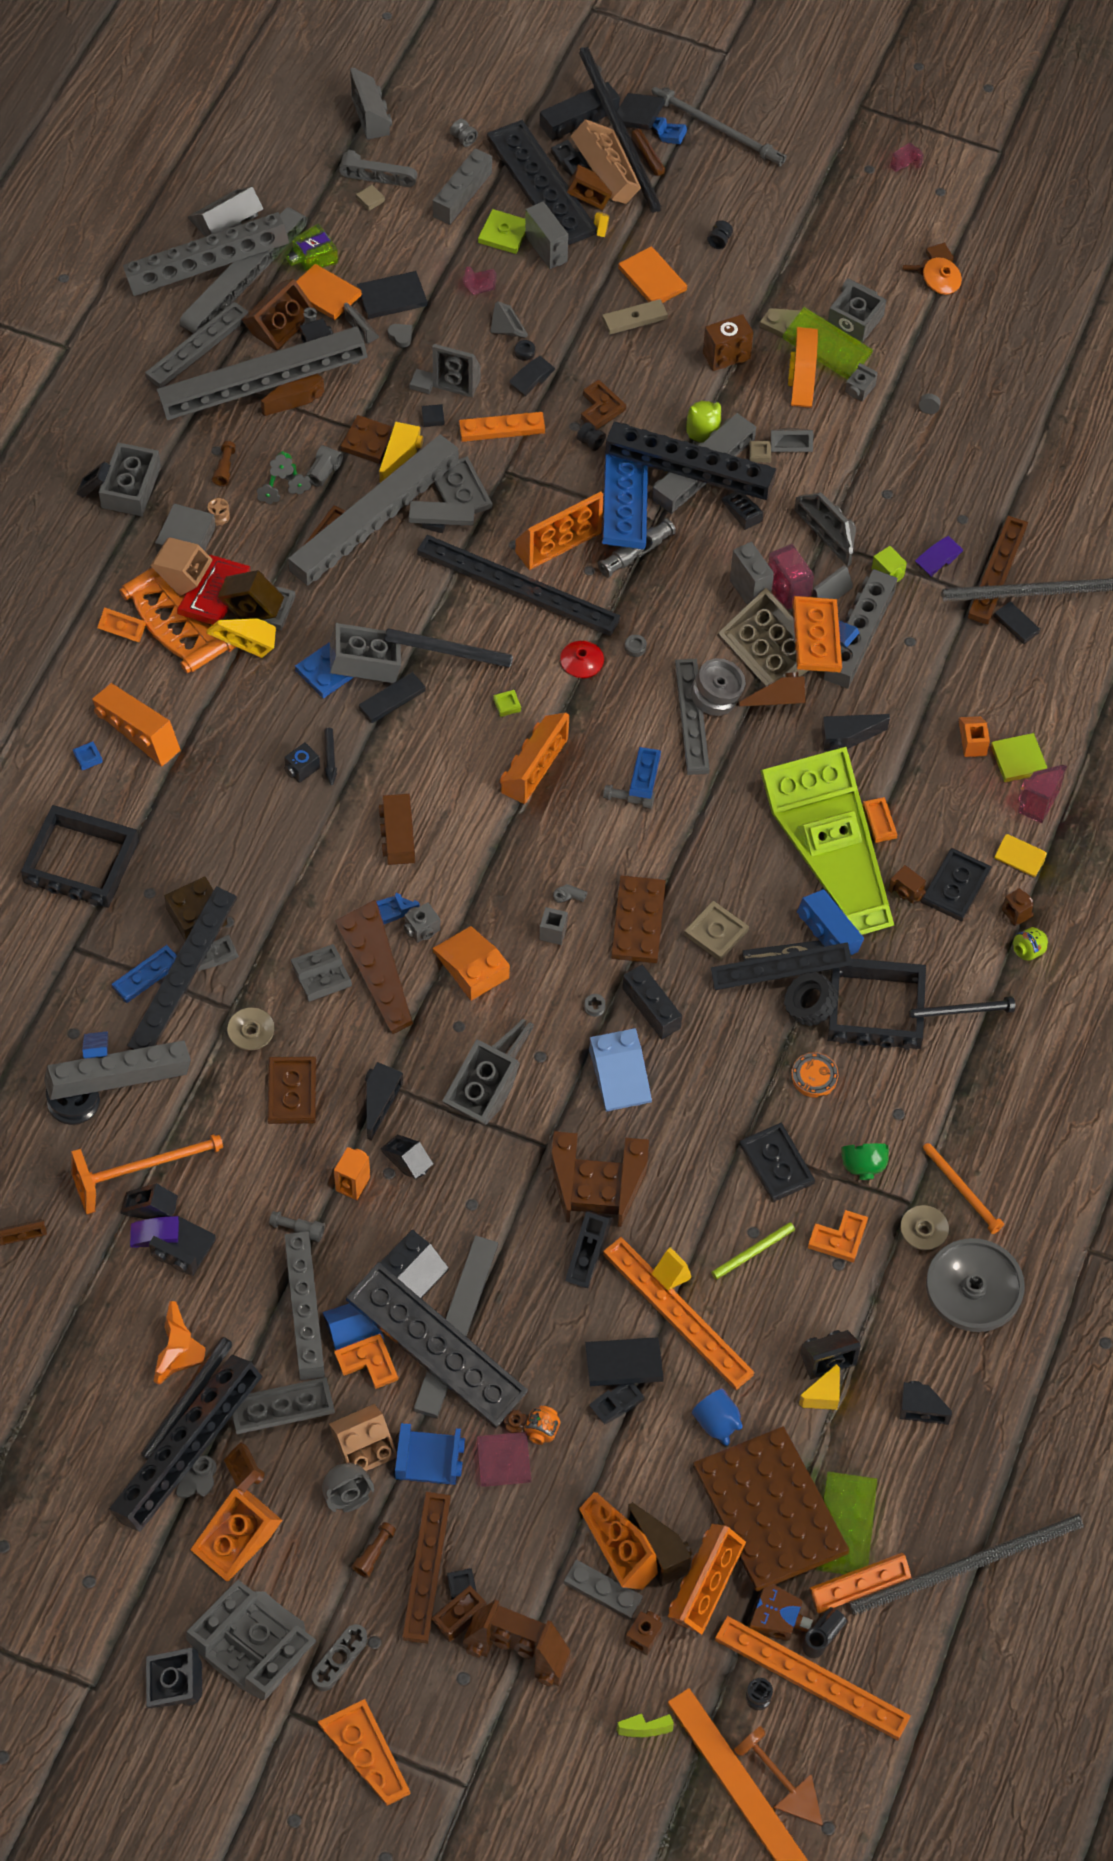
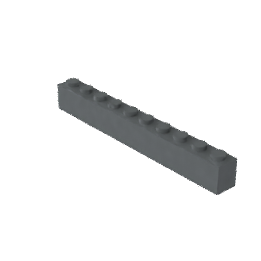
M357 326L161 387L157 391L166 419L170 420L368 357L363 338Z
M441 434L291 555L288 558L289 571L307 586L313 581L318 580L327 569L334 567L337 561L344 555H348L355 546L363 543L372 532L379 530L383 523L389 518L396 516L400 509L405 505H409L417 495L425 492L428 486L434 481H438L446 471L454 468L459 461V448Z

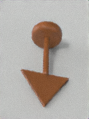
M759 1726L734 1751L739 1756H743L753 1749L789 1790L790 1793L774 1807L775 1809L823 1826L812 1775H809L795 1788L758 1746L757 1743L766 1734L764 1728Z

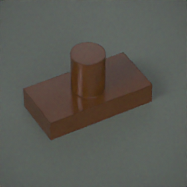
M242 1442L224 1459L237 1488L243 1492L253 1483L259 1484L263 1480L264 1471L258 1468L248 1446Z

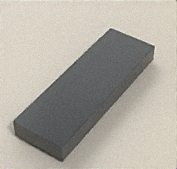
M411 501L409 523L473 526L475 504Z

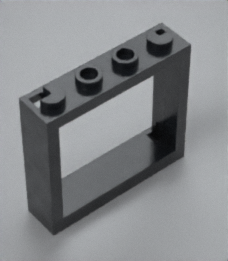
M52 805L21 870L23 883L31 885L32 888L46 889L52 894L66 895L76 901L83 900L93 906L100 905L109 908L138 845L137 829ZM55 825L123 845L103 889L35 869Z
M851 958L852 966L831 970V983L838 992L837 996L839 995V977L916 983V1009L924 1008L926 965ZM838 1001L832 1015L829 1016L827 1041L839 1042V1044L856 1043L860 1046L878 1045L883 1048L901 1047L906 1050L910 1048L921 1049L924 1017L916 1018L915 1031L837 1025Z

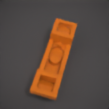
M797 327L791 406L812 408L818 329Z

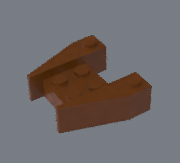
M554 1131L551 1166L566 1222H570L571 1211L586 1212L591 1210L598 1213L619 1215L618 1227H622L646 1175L649 1140L625 1138L623 1163L576 1159L578 1133Z
M496 1599L475 1612L463 1639V1648L466 1649L468 1654L474 1657L484 1656L487 1658L494 1642L501 1649L508 1650V1648L518 1651V1654L526 1659L535 1658V1677L538 1678V1681L546 1686H552V1684L559 1686L570 1660L571 1650L551 1621L548 1620L545 1624L499 1606V1600Z

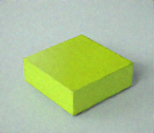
M515 690L493 695V700L500 717L521 712V705Z

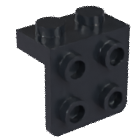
M178 1216V1243H167L153 1236L149 1242L151 1256L156 1260L165 1262L179 1272L193 1277L215 1243L216 1236Z

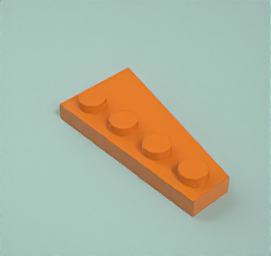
M365 1699L318 1721L320 1728L386 1806L410 1795V1790Z

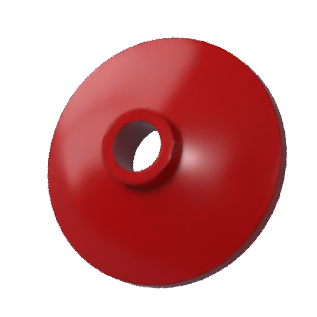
M575 641L568 644L562 650L560 663L564 671L576 678H589L596 675L602 669L604 655L601 649L592 642Z

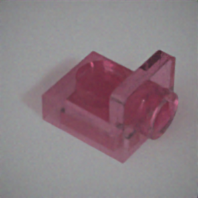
M910 142L893 153L890 167L897 172L912 163L919 169L922 166L924 154Z

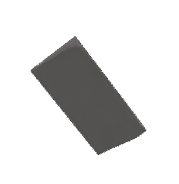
M347 302L344 303V318L352 327L358 326L364 342L368 344L378 339L379 335L363 316Z
M842 566L813 587L812 597L839 599L853 588V583L847 566Z

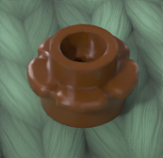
M512 1410L503 1421L506 1424V1430L512 1434L523 1432L528 1417L526 1414H522L520 1410Z

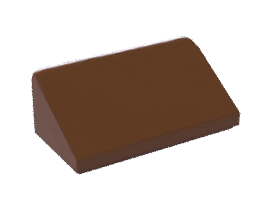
M44 1219L0 1228V1245L47 1235Z
M469 1585L431 1619L444 1637L451 1642L470 1625L475 1612L486 1606L487 1602Z

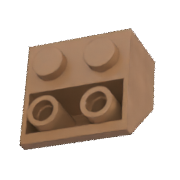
M169 537L150 566L179 596H182L198 586L213 559L198 544Z
M375 1404L329 1424L345 1463L357 1464L365 1471H368L397 1458L384 1416Z

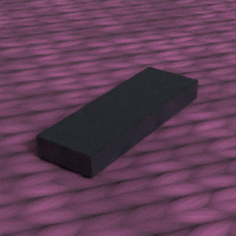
M412 672L360 703L359 709L371 723H374L425 692L426 687Z

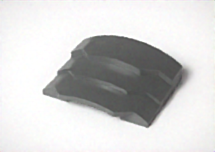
M239 1580L186 1631L187 1641L213 1668L242 1690L262 1700L267 1699L282 1683V1679L299 1662V1659L316 1643V1639L305 1632L304 1621L282 1607L266 1592L252 1591Z

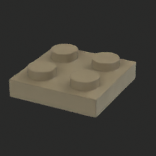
M712 901L685 930L684 936L721 961L749 931V926L715 901Z

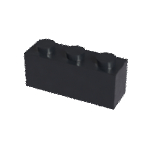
M643 964L623 975L622 989L661 1040L681 1029L682 1014Z

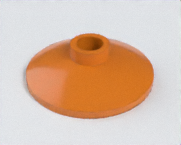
M933 258L924 266V280L933 291L949 295L959 289L962 281L961 273L951 261L945 258Z

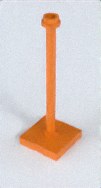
M213 1134L210 1135V1140L94 1174L89 1172L82 1151L78 1149L71 1151V1175L85 1213L90 1214L95 1212V1183L213 1149L214 1152H219V1149L223 1148V1143L220 1135L215 1136Z

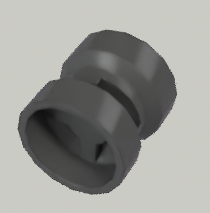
M462 118L455 121L450 129L451 135L459 139V142L465 147L472 145L478 136L477 130L469 127L468 122Z

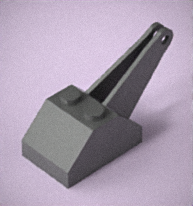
M522 1019L492 1047L476 1039L445 1095L443 1103L487 1125L502 1108L513 1087L520 1064L515 1057L532 1032L534 1024L529 1022L526 1026L527 1020Z

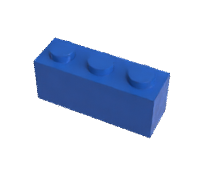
M823 889L803 897L797 913L824 946L848 942L850 955L858 953L864 937L828 893Z

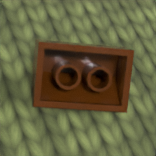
M295 279L280 282L241 320L254 337L271 348L278 350L303 325L304 310L306 308L315 309V307Z

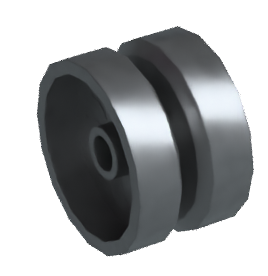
M719 658L708 660L701 666L690 689L691 698L694 704L707 714L716 716L728 714L734 709L746 685L745 676L741 669L733 662Z

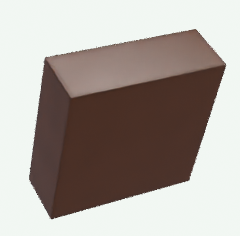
M945 242L926 248V254L930 260L933 258H945L953 262L954 257Z

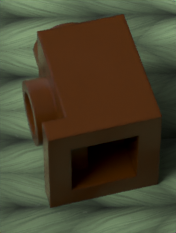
M904 865L890 879L888 891L892 893L895 890L902 899H907L911 903L914 901L918 902L926 892L924 890L926 880Z
M1019 888L1005 896L1002 911L1013 925L1017 926L1034 916L1032 912L1034 904L1031 897Z
M641 1611L631 1629L627 1632L625 1643L648 1655L663 1629V1623L660 1622L661 1618L652 1611H647L646 1614ZM644 1625V1626L650 1628V1630H649V1631H643V1630L641 1629V1626Z

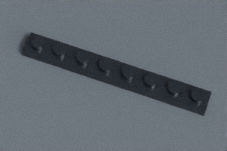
M215 887L128 1044L129 1049L134 1050L157 1045L237 900L236 895L220 887Z

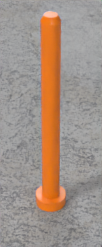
M926 1143L923 1146L924 1151L989 1225L988 1231L991 1234H995L1002 1229L1004 1222L1000 1218L995 1219L930 1143Z

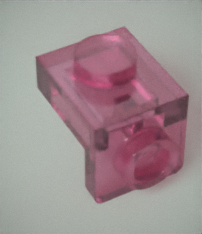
M469 266L465 269L463 283L473 295L495 290L497 273L494 269L475 273Z

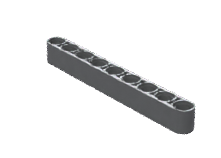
M287 207L280 216L289 243L233 262L184 312L180 319V326L194 334L230 306L304 229L307 217Z

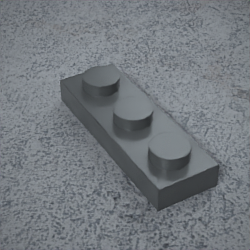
M578 1560L574 1562L564 1580L566 1586L630 1621L643 1600L641 1594L630 1588L621 1587L619 1582Z

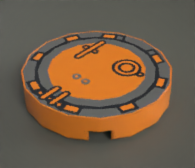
M807 1053L800 1056L794 1062L791 1072L793 1085L796 1090L808 1097L815 1098L828 1095L836 1087L838 1068L827 1055Z

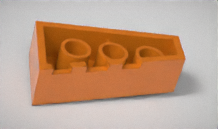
M110 683L92 698L95 705L94 711L97 716L105 719L161 767L181 751L170 720L116 685Z

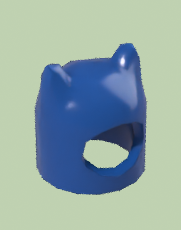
M724 1389L711 1393L692 1410V1415L704 1431L711 1437L718 1439L725 1446H728L730 1443L729 1436L735 1430H741L743 1427L740 1421L741 1414L739 1409Z

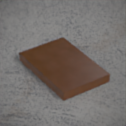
M269 1057L268 1124L316 1123V1057Z

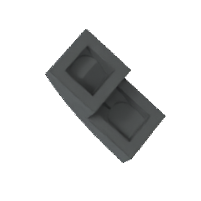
M229 935L213 942L198 971L224 964L239 957Z

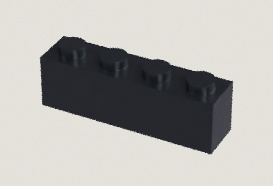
M607 81L605 84L618 110L620 107V96ZM594 87L540 111V127L553 141L575 131L585 119L597 122L606 117L607 114Z

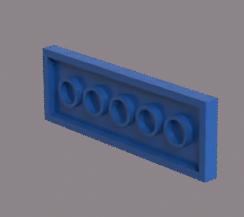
M605 454L602 544L645 550L648 466Z

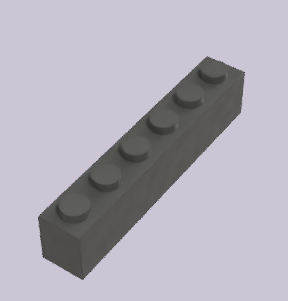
M736 413L732 418H728L720 429L713 431L704 443L701 442L698 446L737 456L749 445L750 441L755 440L756 426ZM668 472L667 476L654 484L653 501L672 514L706 483Z
M183 1040L107 1054L102 1057L47 1065L44 1082L50 1100L187 1075L191 1058Z

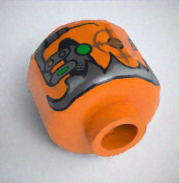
M539 1406V1408H534L530 1412L524 1430L531 1442L542 1445L543 1442L553 1441L560 1426V1419L554 1409L547 1406Z

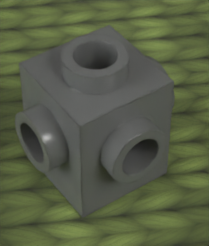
M429 902L420 907H414L405 914L404 930L417 943L430 939L441 930L440 918Z

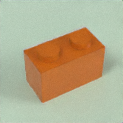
M346 1148L334 1169L337 1192L358 1200L370 1179L369 1156L364 1151Z

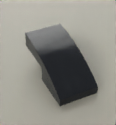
M569 140L551 147L550 152L569 175H573L578 165L588 170L590 169L581 152H576Z
M538 356L525 365L509 382L524 396H527L538 382L542 384L551 375L555 367L543 357Z
M620 1384L611 1392L610 1390L606 1391L590 1403L589 1406L605 1425L637 1406L645 1398L635 1384Z

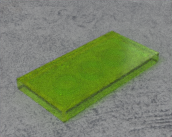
M803 307L782 336L784 340L795 346L797 327L818 329L817 360L846 379H849L856 371L859 363L864 365L873 353V349Z

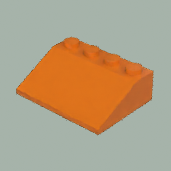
M599 492L528 528L516 539L515 553L526 567L531 570L601 534L603 493Z

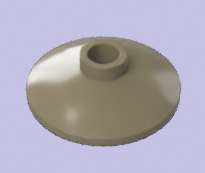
M245 1008L236 1012L229 1020L227 1027L228 1036L231 1042L241 1049L257 1050L271 1041L274 1035V1022L271 1016L264 1010ZM249 1031L256 1032L254 1034H247Z
M920 1205L913 1207L905 1213L901 1221L900 1228L903 1238L909 1245L919 1250H933L940 1247L947 1239L949 1233V1224L946 1217L938 1209L931 1206ZM925 1229L928 1233L923 1234L919 1230Z

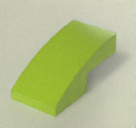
M639 1714L618 1722L617 1732L618 1735L627 1737H651L672 1732L674 1723L670 1714L647 1723L643 1715Z

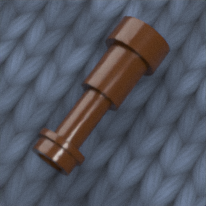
M225 441L221 446V451L223 452L222 459L219 460L217 470L214 471L212 482L217 486L223 487L229 484L230 458L236 451L235 444L231 441Z
M383 1522L378 1527L380 1533L372 1545H368L362 1556L358 1557L351 1566L358 1575L364 1578H369L374 1570L373 1565L379 1558L380 1550L388 1537H394L396 1529L387 1522Z

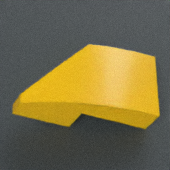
M596 212L594 224L597 227V236L605 237L609 221L608 214Z

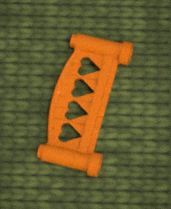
M152 567L119 589L120 594L126 601L128 599L133 600L140 618L146 622L145 626L150 633L169 651L183 659L180 665L187 674L194 672L225 651L230 652L237 648L206 634L207 629L211 627L208 623L178 615L177 608L185 595L179 596ZM162 593L157 604L154 606H150L148 600L143 598L146 594ZM174 607L167 620H161L160 614L155 613L159 608ZM186 622L179 635H174L173 629L168 628L170 623ZM199 636L194 647L189 650L185 648L184 643L180 642L184 637Z

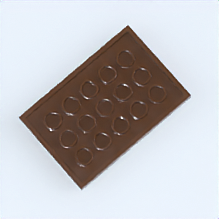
M784 1426L693 1462V1468L722 1525L729 1527L746 1541L739 1558L757 1592L767 1586L775 1585L849 1554V1547Z

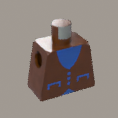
M772 1584L763 1589L750 1628L766 1637L790 1641L794 1629L807 1633L811 1628L813 1619L799 1614L803 1603L801 1599Z

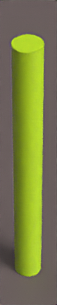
M789 1222L711 1272L712 1276L716 1280L795 1231V1227Z

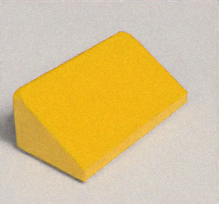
M1006 834L994 859L1036 877L1045 861L1047 853Z

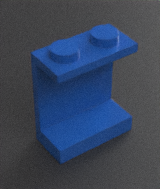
M401 1423L395 1468L396 1479L456 1485V1476L461 1477L463 1462L458 1461L459 1453H464L465 1438H461V1429L456 1428L455 1435L412 1432L411 1424Z

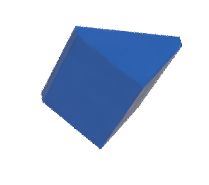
M350 1303L322 1312L335 1351L377 1334H381L384 1341L382 1331Z

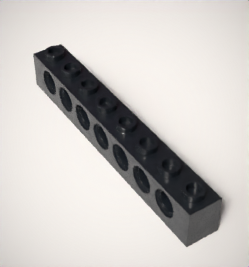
M614 421L606 439L605 454L766 501L775 482L776 468L732 456L728 453L718 452L687 441L670 438L666 435L656 434L625 423Z
M231 1354L109 1508L121 1524L138 1532L142 1531L262 1378V1375L251 1361Z

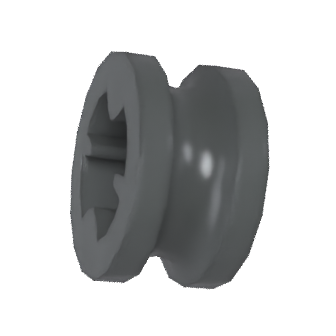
M599 994L589 995L585 999L586 1013L592 1017L602 1015L605 1011L604 998ZM592 1002H597L598 1009H593V1006L589 1005H592Z

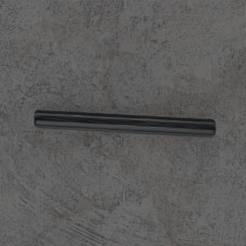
M390 628L385 632V641L504 667H511L513 662V655Z
M225 1337L220 1338L141 1452L143 1459L147 1461L196 1400L232 1348V1342Z

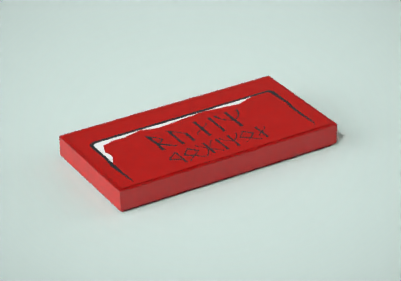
M209 555L213 561L198 586L186 593L177 608V614L213 625L218 620H222L229 609L218 598L226 576L250 572V566Z

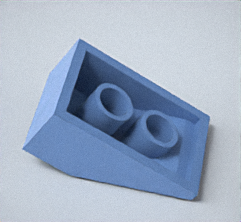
M636 1028L590 1037L589 1051L606 1112L651 1103L652 1098Z

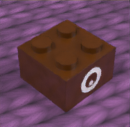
M741 314L705 326L703 355L713 371L725 369L728 366L751 359L753 330L744 315Z

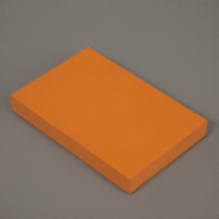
M652 246L618 263V269L648 302L661 299L662 303L687 290L685 282Z
M317 264L313 265L296 281L315 309L333 320L344 312V303L347 302L349 305H352L362 295L360 289Z

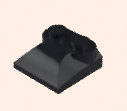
M191 1647L146 1657L147 1708L178 1704L192 1706L200 1700L202 1696V1662L196 1649Z

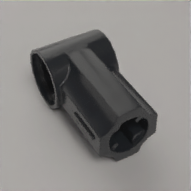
M830 1607L816 1625L807 1632L802 1643V1649L806 1656L818 1658L823 1655L826 1647L847 1624L848 1620L838 1609ZM816 1639L821 1643V1646L815 1647L809 1640Z

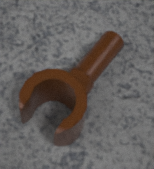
M925 259L921 265H903V270L919 271L923 275L924 266L929 260Z

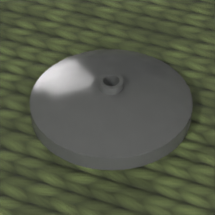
M976 1238L958 1240L942 1248L933 1258L926 1278L927 1295L937 1314L954 1327L971 1332L990 1331L1006 1324L1018 1311L1025 1289L1023 1273L1015 1258L996 1243Z

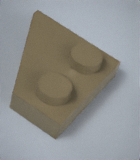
M770 308L760 321L759 327L796 344L797 327L807 328L814 319L815 312Z

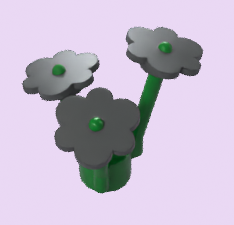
M281 451L276 455L275 459L270 461V473L272 474L269 484H264L262 488H257V498L260 501H266L267 504L280 501L278 489L273 488L275 478L278 475L283 479L286 475L293 474V479L288 481V491L290 493L297 492V494H302L304 490L311 488L310 479L308 476L303 477L302 474H298L296 465L292 463L291 455Z

